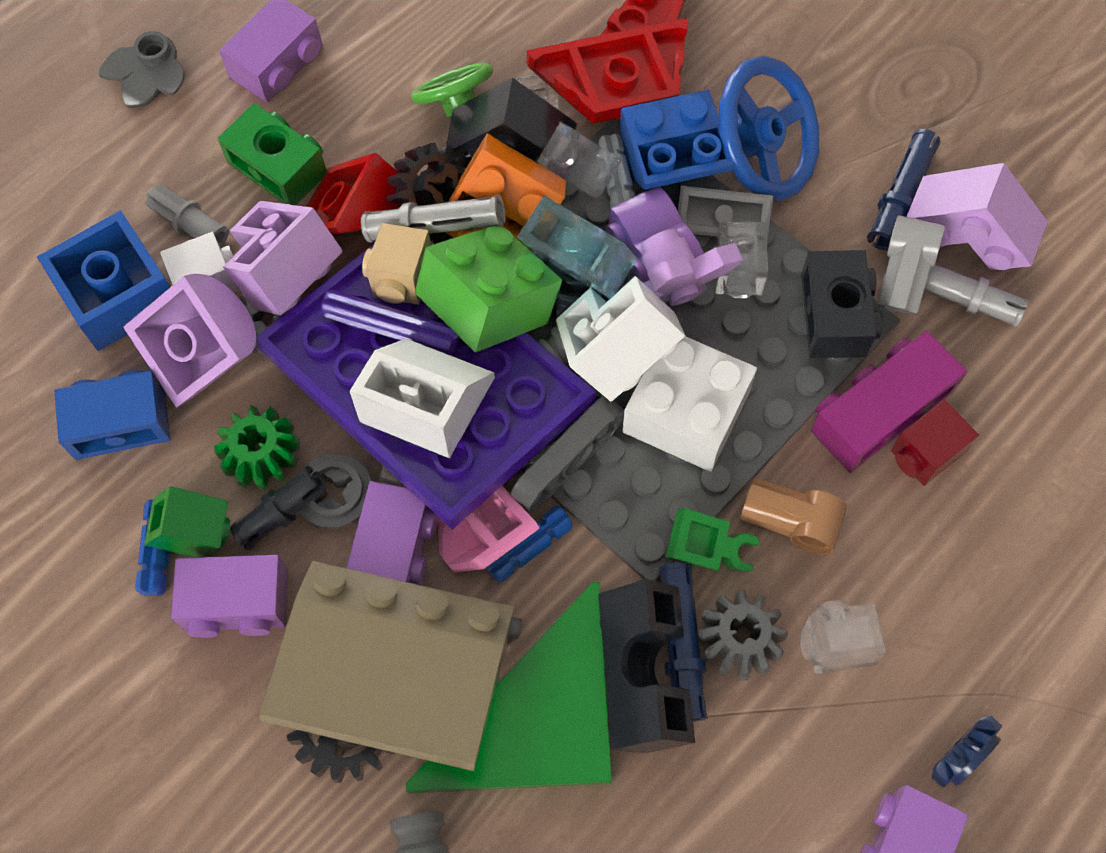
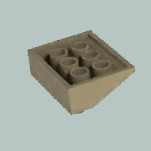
M312 561L294 601L261 707L259 721L474 771L507 650L514 606Z

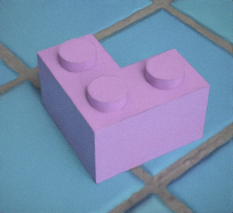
M1005 163L923 176L907 214L909 218L944 225L945 231L940 247L969 243L990 270H1007L1009 268L1032 266L1048 223Z
M259 201L230 230V233L242 248L223 268L254 309L282 315L298 304L301 299L300 295L315 280L328 273L331 263L343 251L314 208Z

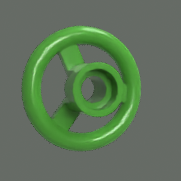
M480 62L444 73L414 89L411 94V100L418 105L441 101L446 117H452L454 108L476 97L473 88L492 76L493 67L490 63Z

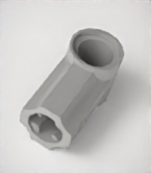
M900 215L897 216L887 256L890 259L881 284L877 306L903 314H918L930 267H934L945 231L944 225Z

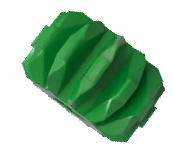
M250 404L247 417L241 418L237 413L231 412L230 418L234 425L232 427H218V435L222 442L214 446L218 459L223 460L220 463V468L224 474L229 477L235 475L238 485L244 488L254 479L257 487L265 490L268 477L274 476L277 481L284 482L285 476L281 468L296 467L297 459L292 452L300 449L298 437L292 434L294 426L290 419L286 417L280 419L277 410L271 406L261 415L258 408ZM256 444H259L261 448L258 451L254 447Z

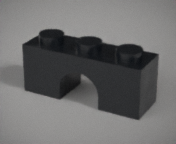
M643 579L599 593L600 626L605 666L604 676L606 679L612 750L650 753L695 743L690 689L659 685L655 676V660L660 649L667 642L684 637L679 587Z

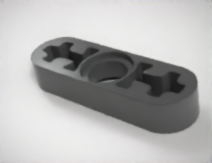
M605 396L598 399L520 477L512 489L511 496L529 512L539 509L615 433L624 421L625 408L615 400L610 402Z

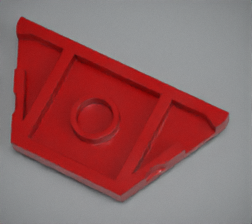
M684 18L527 50L526 64L529 69L592 124L618 119L621 117V108L679 96L688 21Z

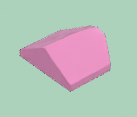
M501 486L453 530L438 517L439 555L453 573L485 569L540 528L524 508Z

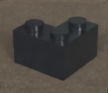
M512 77L453 109L446 145L452 147L451 158L460 155L466 157L463 168L466 169L485 135L488 133L554 174L570 168L577 123Z

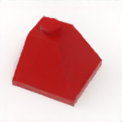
M377 153L328 167L306 207L314 208L332 236L362 231L361 217L364 212L399 209L397 203L387 201V196L396 193V187L390 185L387 179L390 176L399 174V172Z

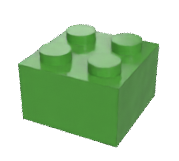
M490 226L426 247L415 294L476 353L548 324L562 279L505 227Z

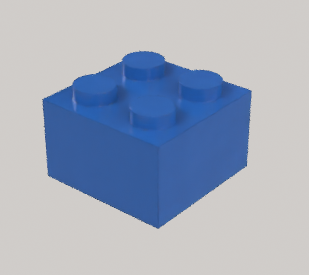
M121 210L37 256L78 326L97 351L128 335L123 326L170 288L160 269Z

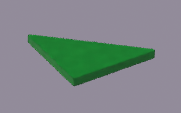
M592 582L497 684L474 771L427 760L406 782V792L408 794L611 784L606 680L604 676L605 666L598 595L600 593V582Z

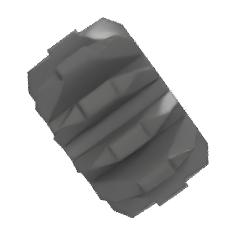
M739 590L736 593L734 604L727 597L721 595L717 597L715 602L718 611L712 609L704 611L702 620L709 627L699 630L698 640L703 643L713 644L707 648L703 655L706 661H713L718 657L723 659L719 668L721 675L726 676L732 665L738 666L740 680H748L752 665L759 674L764 676L771 669L768 659L780 661L784 650L777 643L785 641L788 631L779 626H772L780 619L782 613L780 609H772L765 613L762 610L766 603L764 595H759L752 605L748 604L746 592ZM741 627L751 631L744 644L734 639Z

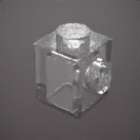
M719 221L714 248L736 243L744 261L729 273L715 279V294H728L734 298L762 295L768 275L766 222Z
M845 600L822 603L816 607L817 611L811 613L804 624L805 629L800 630V644L805 660H812L815 674L874 666L886 655L874 603L849 607Z

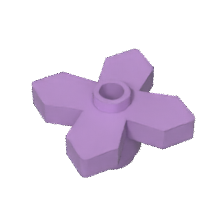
M676 229L659 232L641 244L644 252L641 259L650 279L644 282V284L664 303L669 301L671 306L694 300L707 290L705 283L729 273L744 261L736 243L716 247L694 258L686 238L680 237Z

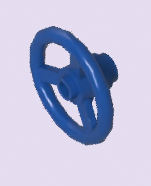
M765 55L741 62L727 78L719 102V135L725 158L736 164L732 171L738 181L753 194L773 196V201L779 202L799 194L813 175L819 155V123L814 102L801 77L785 62ZM763 74L773 77L787 89L793 101L778 110L771 106L758 108L744 86L755 76ZM800 120L802 146L798 164L791 176L781 182L776 151L784 143L786 127ZM748 157H758L761 176L753 170L747 159Z

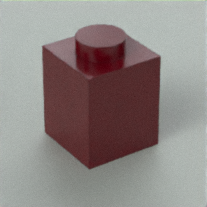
M944 399L904 430L891 449V452L895 455L896 463L900 469L909 477H916L925 486L966 454L979 437V434Z

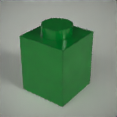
M173 486L168 487L153 498L144 545L204 558L220 549L228 538L230 531V519L226 517L228 501Z

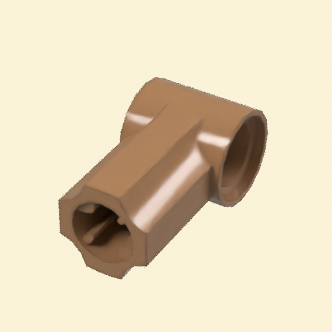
M753 477L739 520L788 536L793 545L807 552L830 555L834 551L847 504L839 497L827 492L809 490L803 494Z

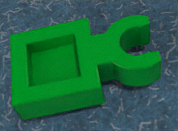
M682 508L677 509L666 558L711 571H719L722 560L726 567L733 571L751 572L754 565L741 561L738 556V549L742 544L758 546L760 540L748 533L727 536L730 521Z

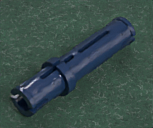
M918 129L913 133L906 154L901 161L887 194L883 193L879 200L878 216L867 235V241L869 243L874 242L873 247L888 251L897 216L907 217L923 176H926L932 158L941 143L940 137L937 136L930 145L935 132L928 129Z
M684 562L664 564L659 567L661 583L679 587L684 632L683 638L667 642L668 662L664 663L665 674L670 676L671 687L690 689L693 722L708 719L702 673H705L707 670L705 659H701L698 643V627L692 585V565Z

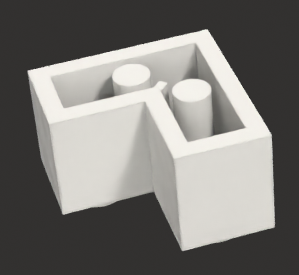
M636 276L607 302L590 287L556 319L570 368L610 402L623 391L633 388L645 371L659 359L669 356L676 349L679 341L685 337L675 312Z

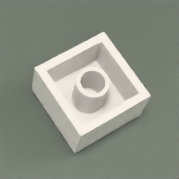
M685 336L679 341L678 346L669 356L659 359L643 373L625 408L623 433L712 472L751 391L757 367Z

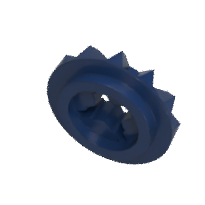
M993 716L982 717L936 763L933 768L932 779L942 788L950 782L955 786L959 785L1000 743L1001 739L996 734L1002 728V725Z

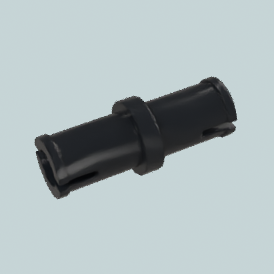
M307 465L277 491L271 489L261 497V504L230 526L231 534L240 546L244 544V549L250 551L280 525L287 527L295 521V514L327 491L326 483L317 471L312 473L313 468Z

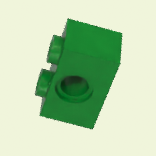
M255 103L246 109L217 138L229 165L284 204L297 205L321 181L326 172L322 157L323 149L313 137L306 133L301 136L290 128L287 121L275 111L268 113Z

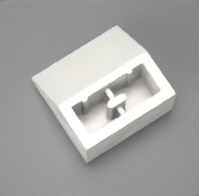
M403 339L373 352L351 388L350 394L361 423L450 458L495 376L492 371L414 341Z

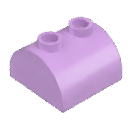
M204 274L183 276L123 326L176 408L186 404L250 355L256 345L255 326L245 305L226 285Z

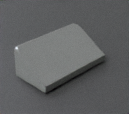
M681 186L678 213L682 222L688 226L693 234L767 242L773 196Z

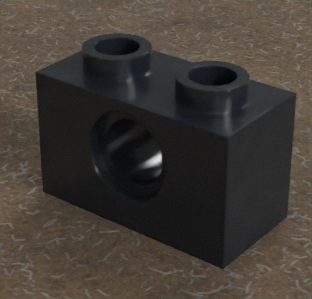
M866 250L808 251L801 273L809 358L867 357L874 340L879 339L881 336L882 320L880 311H873L872 297L876 292V273L874 268H868ZM834 301H844L847 304H849L851 308L839 307L834 303Z

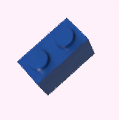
M129 370L121 373L119 377L100 381L90 379L79 380L70 387L54 390L58 441L75 460L171 441L165 390L151 370Z

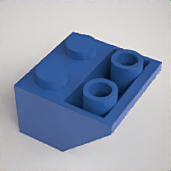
M709 89L621 108L620 136L623 139L625 148L623 153L627 157L631 177L645 190L734 170L736 164L725 158L719 135V116Z

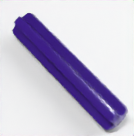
M336 290L327 291L321 302L320 310L326 318L397 340L408 339L447 355L454 353L459 342V336L447 324Z

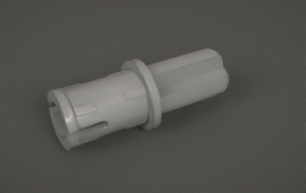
M158 184L154 188L151 187L147 191L146 205L171 222L176 232L180 234L187 233L193 238L213 232L220 248L224 245L229 235V229L202 212L199 203L193 200L186 201L162 184Z

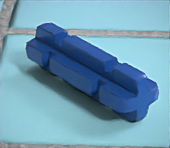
M150 499L144 504L143 520H147V524L143 525L141 530L138 565L142 566V570L137 572L135 589L140 595L161 596L166 591L167 575L163 574V570L168 568L170 551L144 545L153 499Z
M554 506L544 513L542 521L540 523L536 521L540 529L485 568L496 582L501 583L515 573L514 567L518 565L522 568L552 545V538L559 539L571 530L572 521L561 507Z

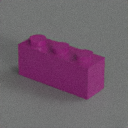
M927 330L913 341L908 337L902 339L886 355L888 360L878 368L870 364L852 380L851 384L853 387L843 395H840L837 391L833 392L817 406L815 411L818 413L811 432L849 473L853 472L918 419L955 392L968 372Z

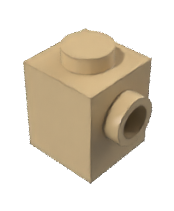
M381 224L373 249L368 248L366 250L362 265L363 276L368 277L373 297L393 304L405 302L419 305L421 299L415 294L425 249L431 246L428 230Z

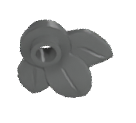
M157 31L141 34L136 39L134 46L116 49L103 62L98 71L100 78L122 82V97L128 108L148 105L155 99L159 91L175 95L184 81L183 68L176 61L177 50L171 39Z

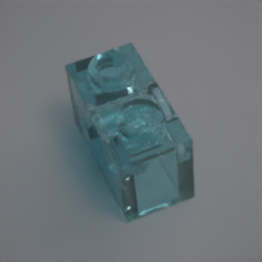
M546 196L542 197L517 236L534 254L608 299L615 295L637 261L635 255L624 242Z

